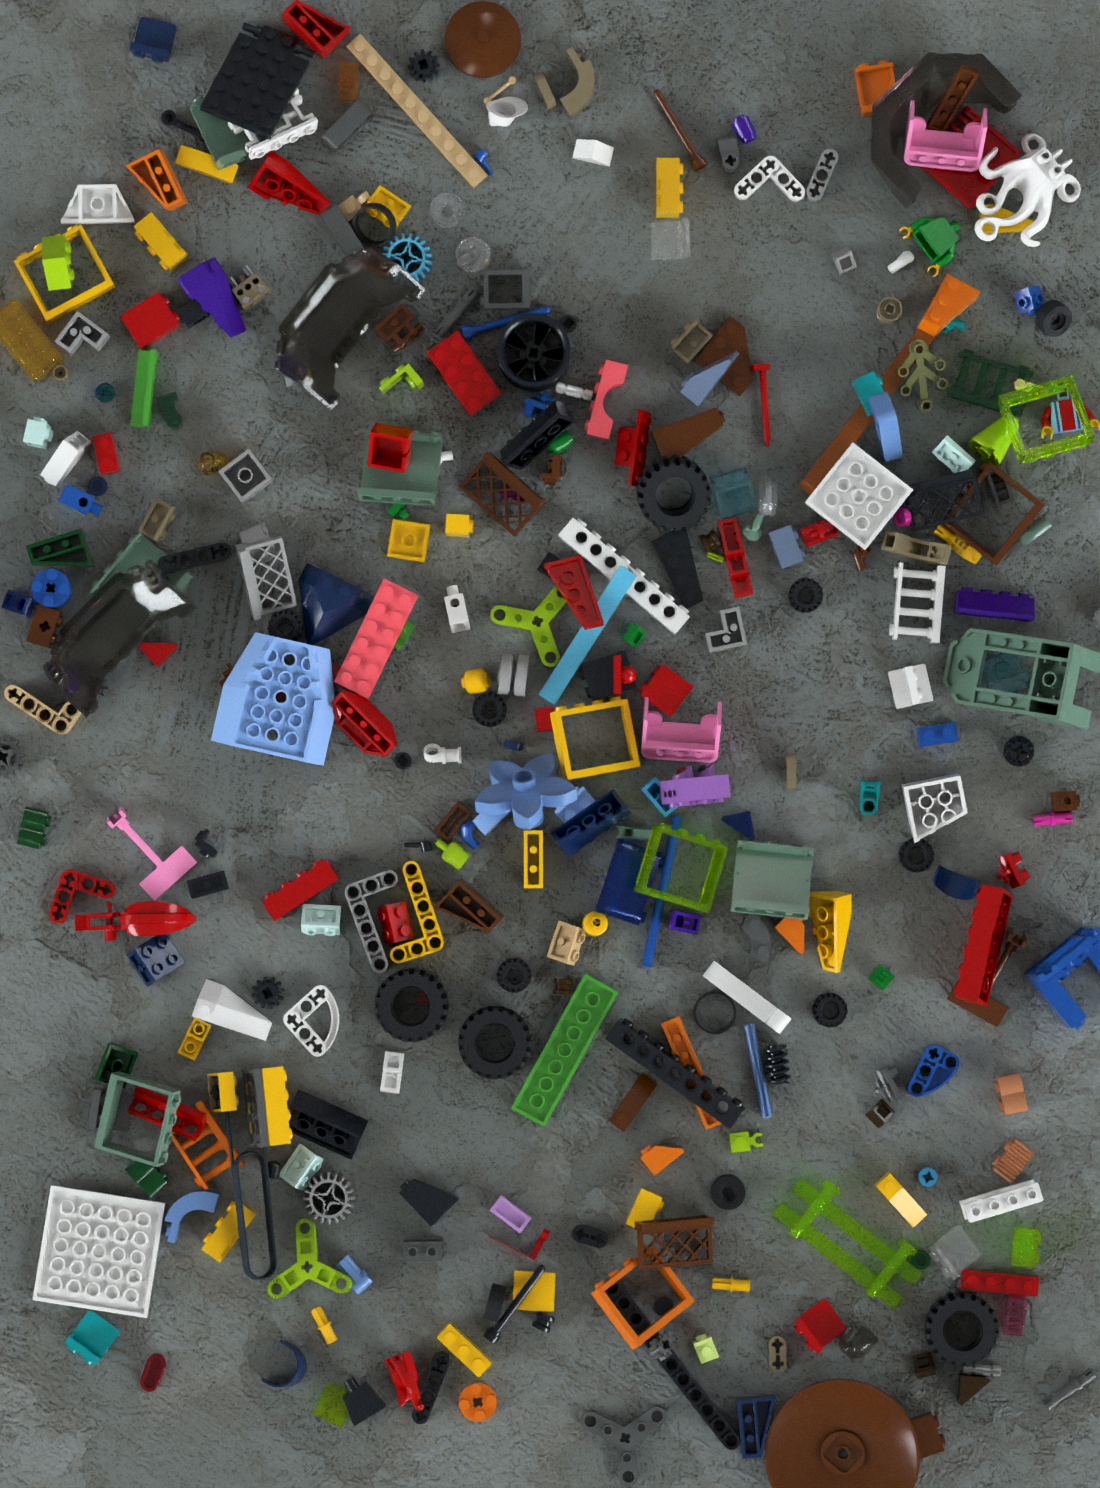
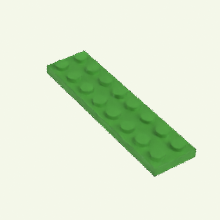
M584 974L511 1107L512 1110L545 1127L615 1000L618 991Z

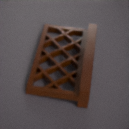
M486 451L481 461L459 485L466 494L514 537L517 536L536 512L546 504L537 493L488 451ZM485 464L490 469V476L480 477V468ZM493 478H501L504 483V489H494ZM480 479H490L491 490H481ZM470 480H477V491H470L465 487ZM504 491V502L495 503L494 492ZM507 491H515L518 501L508 502ZM491 492V503L484 504L481 501V493ZM529 503L533 510L529 514L522 515L521 504ZM509 504H518V515H508ZM495 505H505V516H497L495 514ZM519 517V526L513 530L509 527V518Z
M708 1215L635 1221L638 1240V1268L642 1270L713 1263L711 1225H714V1218ZM700 1229H706V1236L700 1241L695 1235ZM682 1231H687L690 1236L683 1243L677 1237ZM668 1232L672 1237L665 1245L659 1238L663 1233ZM644 1234H650L654 1238L648 1246L643 1243ZM692 1238L699 1243L693 1252L687 1247ZM674 1240L681 1244L676 1253L668 1248ZM658 1241L663 1248L656 1255L651 1248ZM702 1246L707 1252V1258L700 1259L696 1255ZM685 1248L690 1253V1256L682 1261L678 1255ZM667 1250L673 1256L668 1262H663L660 1257ZM650 1252L655 1258L650 1264H644V1256Z

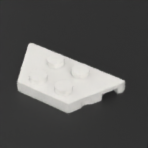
M116 184L78 185L61 219V224L135 223V219Z

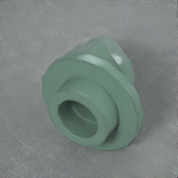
M757 514L753 525L747 524L744 527L743 534L748 540L758 541L760 539L762 530L759 528L764 516Z

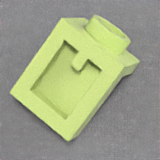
M705 1333L695 1337L696 1341H693V1345L701 1364L719 1357L711 1335L707 1336Z

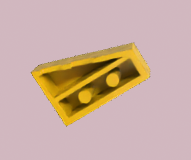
M152 212L134 225L136 237L141 242L143 240L146 241L149 245L146 247L153 257L157 255L161 259L158 263L165 271L169 269L173 273L190 259L184 249L179 246Z
M234 1201L226 1209L229 1212L226 1217L223 1218L221 1216L214 1225L217 1227L214 1233L209 1232L203 1240L205 1245L201 1250L219 1263L239 1238ZM242 1202L246 1229L257 1212Z

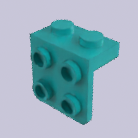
M89 1310L65 1343L71 1352L81 1354L83 1356L82 1359L86 1363L96 1365L117 1338L120 1331L96 1312Z

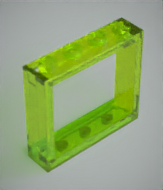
M1072 375L999 395L997 404L1020 464L1029 461L1033 463L1043 457L1045 459L1051 458L1057 453H1068L1078 447L1085 448L1086 445L1092 444L1095 434ZM1069 391L1085 433L1025 449L1010 407Z
M661 823L660 826L653 824L634 891L709 913L728 847L722 845V841L714 838L711 841L705 840L706 836L701 834L688 835V830L678 828L675 831L671 830L672 826ZM662 833L714 849L699 902L646 887Z

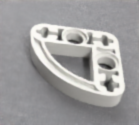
M318 985L284 1015L283 1021L303 1046L313 1056L319 1057L331 1047L336 1038L339 1028V1010L331 991L324 985ZM317 989H324L326 991L324 993L325 998L319 997L316 1000L319 1004L315 1005L309 996L312 995L314 998L317 995ZM309 1001L312 1004V1009L309 1012H304L301 1009L302 1002ZM327 1001L331 1012V1027L326 1040L323 1041L305 1019ZM289 1014L291 1016H297L295 1020L298 1024H300L301 1021L304 1023V1025L300 1026L296 1032L293 1029L296 1027V1025L294 1023L289 1024L287 1022L289 1020ZM302 1028L309 1029L310 1037L308 1039L300 1037L299 1032ZM313 1036L317 1038L314 1040L317 1045L322 1044L321 1053L313 1051L315 1047L312 1043L309 1046L306 1044Z

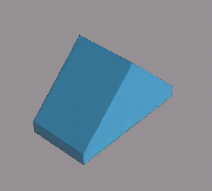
M655 776L641 788L643 793L664 817L677 808H670L669 804L662 805L660 781Z

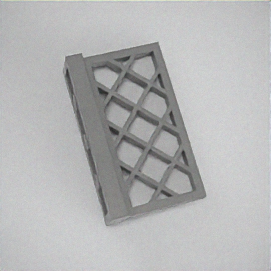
M282 536L248 545H243V543L235 545L250 613L254 620L261 619V615L297 606ZM279 543L280 548L276 554L268 550L271 544ZM258 548L262 552L256 559L251 556L250 550ZM265 553L273 556L268 565L261 561ZM277 559L283 562V566L279 571L272 567ZM258 564L266 567L261 576L254 572ZM269 570L277 573L272 582L264 578ZM280 576L287 579L283 588L276 584ZM262 581L269 584L265 593L258 590V586ZM273 587L281 590L276 599L268 595ZM284 593L291 596L290 602L283 603L279 600ZM266 598L273 601L270 607L262 608V603Z

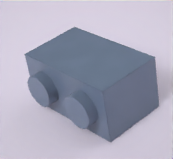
M791 525L768 533L781 570L804 561L805 553L802 546L798 547L796 540L799 537L795 528L792 529Z

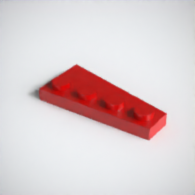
M581 554L545 563V570L584 630L603 626L604 621Z

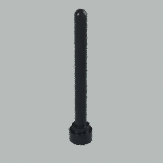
M544 1265L538 1266L496 1325L487 1329L484 1333V1337L494 1344L498 1342L501 1338L500 1331L545 1271Z

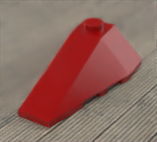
M269 151L247 187L263 198L269 200L274 198L280 200L285 205L290 203L298 206L301 210L317 215L325 211L331 202L291 163L273 151Z

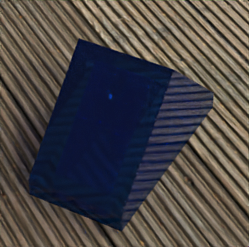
M7 590L1 608L30 618L36 600Z
M750 811L722 816L720 819L752 841L755 839Z

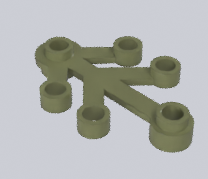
M915 339L909 345L910 354L902 365L897 367L896 373L900 377H906L909 374L908 368L914 360L916 361V367L904 384L899 386L898 391L901 395L908 396L911 393L912 385L918 378L920 398L916 401V407L919 411L927 413L932 409L933 403L928 398L926 377L933 381L939 389H945L948 386V381L924 366L923 357L931 362L933 367L939 371L946 367V363L944 360L936 358L928 352V346L925 341ZM917 346H921L920 352H916ZM941 361L942 366L937 368V363ZM902 368H905L904 374H900ZM941 380H944L943 386H939ZM904 387L908 388L906 393L902 392ZM925 402H928L927 408H923Z

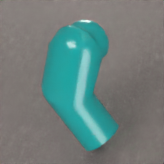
M955 318L940 332L946 333L954 328L964 331L967 323Z

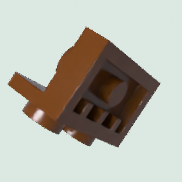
M553 455V459H549L548 471L552 474L540 473V478L545 484L556 485V482H561L563 460L561 455Z

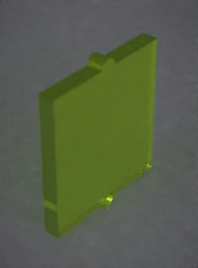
M327 1383L313 1414L324 1419L326 1423L331 1422L342 1427L348 1415V1410L343 1400V1395L347 1392L343 1388L339 1389Z

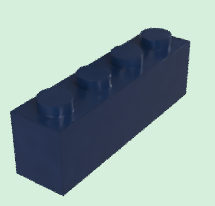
M613 789L555 829L551 834L566 856L569 857L631 813Z

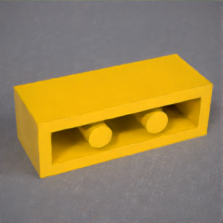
M543 830L524 831V888H543Z
M451 1321L437 1335V1339L478 1378L492 1364V1360Z

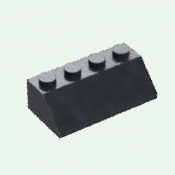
M556 400L550 402L541 414L533 417L532 422L528 426L519 430L515 438L508 440L504 445L505 447L500 450L502 463L505 466L522 470L573 424L576 419L565 404Z
M299 1089L289 1108L291 1114L289 1128H291L293 1134L352 1159L368 1120Z

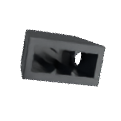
M354 1376L344 1381L349 1392L343 1395V1400L354 1426L386 1407L384 1401L366 1381L358 1385Z

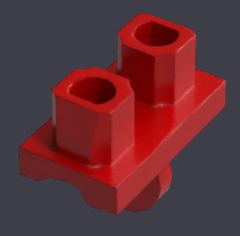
M827 520L800 529L806 548L839 536L836 527Z
M1019 852L1008 853L998 857L1001 865L998 866L1000 874L996 875L997 879L1003 877L1005 884L1009 883L1012 889L1024 885V882L1030 878L1026 869L1019 871L1016 864L1022 862Z

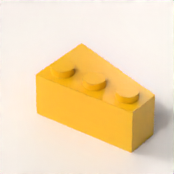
M680 158L656 159V218H679V214L683 213V201H680V194H683V182H680V175H683V163H680Z

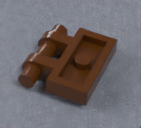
M401 303L374 327V330L386 343L393 338L396 343L390 348L396 353L400 349H404L407 346L406 343L413 337L416 338L424 327L420 322L414 327L410 324L415 317ZM406 327L408 332L400 338L397 334Z

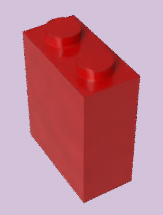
M159 291L120 315L141 350L146 349L180 327L178 323L181 320L175 310L171 312L168 307L171 304L165 294L161 296Z

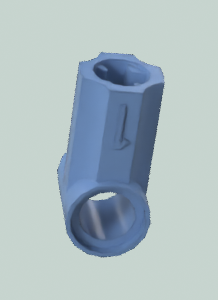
M346 1255L335 1265L340 1272L351 1278L352 1289L358 1295L373 1283L371 1277L363 1269H360L349 1255Z

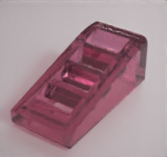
M1007 1294L1003 1335H1023L1028 1302L1026 1295ZM1011 1309L1020 1310V1313L1011 1312ZM1010 1317L1019 1318V1320H1010ZM1009 1325H1018L1019 1327H1018V1328H1009L1008 1326H1009Z

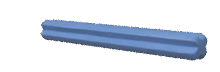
M754 1023L746 1024L744 1028L762 1118H768L772 1114Z

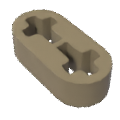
M544 74L535 76V82L547 109L556 107V101Z
M786 753V789H796V753Z
M773 1335L768 1341L769 1366L774 1372H782L787 1365L786 1342L782 1336ZM775 1339H779V1342H782V1345L779 1346V1352H776L775 1346L772 1345ZM776 1355H779L780 1361L783 1362L780 1368L772 1365L776 1361Z

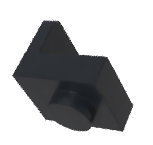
M205 829V831L200 830L195 837L197 841L195 845L201 849L200 853L209 859L210 856L215 858L219 851L204 841L210 833L208 829Z

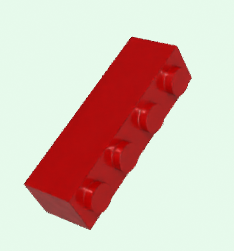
M319 859L312 864L313 868L307 872L304 869L296 875L297 879L293 882L288 880L280 885L281 889L276 893L272 890L263 896L265 900L262 903L274 921L340 879L328 860L323 861Z

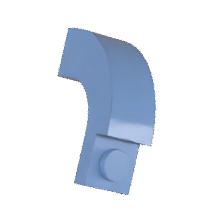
M196 1190L179 1198L171 1206L164 1220L172 1223L166 1229L165 1236H168L167 1242H177L182 1219L188 1212L204 1210L215 1213L220 1193L211 1190Z

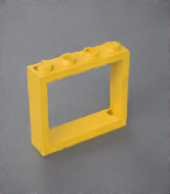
M82 225L69 227L67 229L68 232L64 233L66 241L69 242L81 235L105 281L58 307L48 311L24 267L42 257V243L34 246V250L29 253H21L14 260L48 324L116 288Z
M621 696L610 698V702L603 703L602 699L592 701V705L585 706V703L574 704L572 709L562 706L555 708L556 711L550 713L562 779L572 780L640 767L628 699L621 700ZM620 706L630 761L572 771L562 716Z

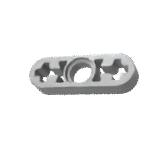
M826 149L821 154L806 190V197L811 202H818L824 194L838 161V154L834 149ZM829 153L833 154L832 158L835 159L829 162L828 167H831V170L825 166H820V163L825 164L827 158L824 155L828 156ZM820 170H824L827 173V178L823 181L819 180L816 176ZM813 181H815L817 184L824 185V187L819 186L817 193H819L820 195H816L815 198L812 197V193L809 192L810 190H814L816 186L815 183H812Z

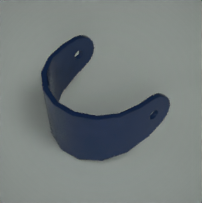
M938 865L933 878L934 885L940 891L960 900L973 899L981 880H975L948 870L941 865Z
M280 1340V1343L289 1347L297 1358L295 1375L284 1385L273 1383L265 1378H261V1381L273 1387H292L298 1384L306 1374V1358L297 1347L284 1340Z

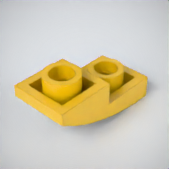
M194 1017L177 1054L195 1062L212 1025Z

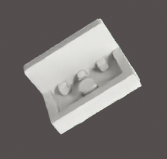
M925 664L908 666L888 672L896 709L933 701Z

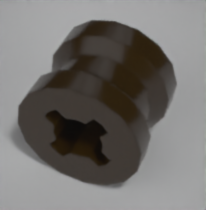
M714 530L709 531L707 535L702 534L699 536L707 553L711 552L712 548L721 547Z
M554 978L555 988L553 989V994L572 995L570 985L573 980Z

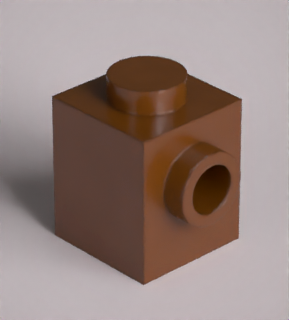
M1076 791L1051 792L1052 811L1077 810V806H1080V796L1076 795Z

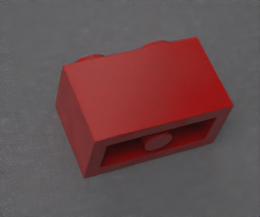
M110 432L92 436L100 474L105 476L121 472L114 435Z

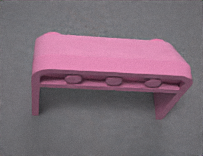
M911 100L904 148L905 163L911 166L968 172L976 171L981 164L987 132V108L983 109L981 123H968L963 133L927 130L926 121L922 117L914 116L915 101Z
M645 697L641 754L644 758L711 763L717 760L721 732L722 702H718L717 715H705L701 718L700 724L662 722V715L659 712L648 710L649 697Z

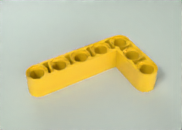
M408 861L404 864L403 874L424 937L394 947L390 952V958L395 963H403L439 951L444 946L443 935L421 868L415 861ZM409 864H414L417 867V872L414 875H409L406 872ZM416 882L421 883L423 886V890L420 893H415L412 890V886ZM422 900L427 901L429 904V908L425 912L420 911L418 908V904ZM426 919H432L435 922L432 930L424 927ZM433 937H438L441 941V945L438 948H433L430 945V940ZM419 943L422 945L423 950L420 954L413 953V944ZM396 949H401L404 952L402 960L394 958L393 954Z

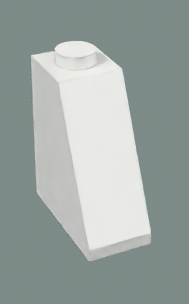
M76 431L62 441L40 475L44 477L47 483L57 486L63 482L93 442Z

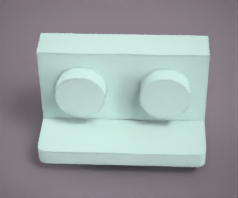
M948 435L932 452L953 473L968 470L976 461Z
M303 904L301 932L307 935H340L341 906Z
M299 1144L279 1176L294 1188L303 1191L304 1188L308 1187L307 1184L311 1182L315 1172L321 1168L324 1159L313 1153L303 1144Z

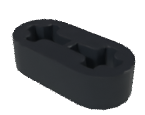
M579 1224L572 1230L573 1239L579 1243L602 1248L608 1242L607 1234L600 1229ZM583 1228L584 1233L589 1234V1237L582 1236L579 1239L575 1232ZM602 1234V1238L605 1240L604 1242L601 1241L600 1244H597L596 1240L591 1238V1235L598 1236Z

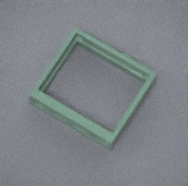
M119 1071L111 1073L94 1148L154 1167L164 1165L168 1159V1145L173 1137L171 1133L172 1128L177 1120V1115L175 1114L181 1102V1090ZM124 1082L169 1095L155 1156L110 1142Z

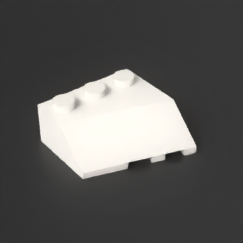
M958 773L901 784L914 843L968 813L961 776Z

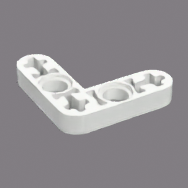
M774 156L765 157L734 188L735 197L739 200H746L770 178L791 201L799 202L805 196V189L801 183ZM766 161H774V169L769 168L765 172L768 175L765 176L762 170L767 166ZM759 173L762 176L761 182L754 183L751 180V175ZM780 174H786L789 177V181L786 184H781L778 181ZM745 180H748L749 184L754 188L751 189V187L749 186L746 189V195H744L743 193L739 195L738 187L744 188L747 185V182H745ZM792 181L795 183L792 185V187L795 190H801L800 197H798L797 195L793 197V190L791 188H789L788 190L785 189L791 184Z

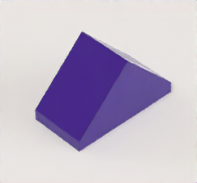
M672 910L668 929L698 935L701 916Z

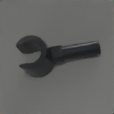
M429 841L404 843V847H421L422 853L432 850Z

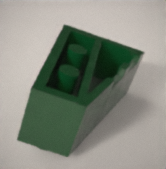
M82 529L26 545L31 564L34 566L95 567L84 530Z

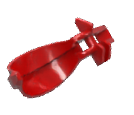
M107 901L108 913L74 915L75 931L104 930L105 941H116L117 931L125 930L128 934L134 936H157L183 930L196 921V916L188 909L172 903L159 901L136 902L127 906L124 912H113L111 901ZM90 918H106V926H90ZM113 918H119L120 925H113Z

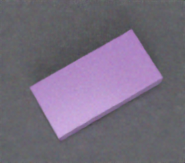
M502 1195L490 1208L493 1214L518 1233H521L532 1219Z

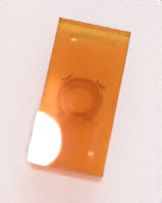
M339 62L338 101H357L359 63Z

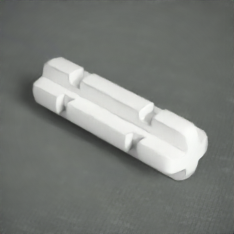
M561 382L557 383L555 389L557 393H566V395L576 398L582 397L587 401H591L593 396L592 390H583V388L569 384L567 386Z

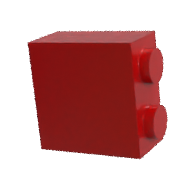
M664 664L661 667L657 665L651 673L653 678L650 682L645 681L640 687V696L644 699L649 697L650 704L671 718L694 686Z

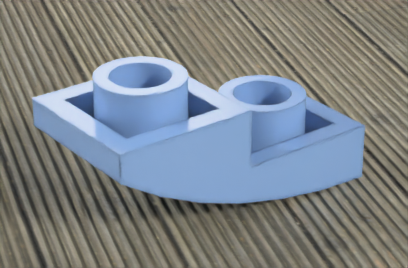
M512 810L497 815L480 813L472 822L484 835H487Z

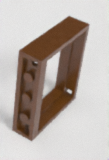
M990 461L988 465L984 463L978 470L980 473L977 478L979 485L992 470L1035 505L995 554L954 522L944 525L997 566L1045 506V503ZM969 482L966 486L968 488L966 493L969 495L974 490L973 482ZM960 493L956 502L963 506L969 498ZM955 505L949 514L954 517L960 508Z

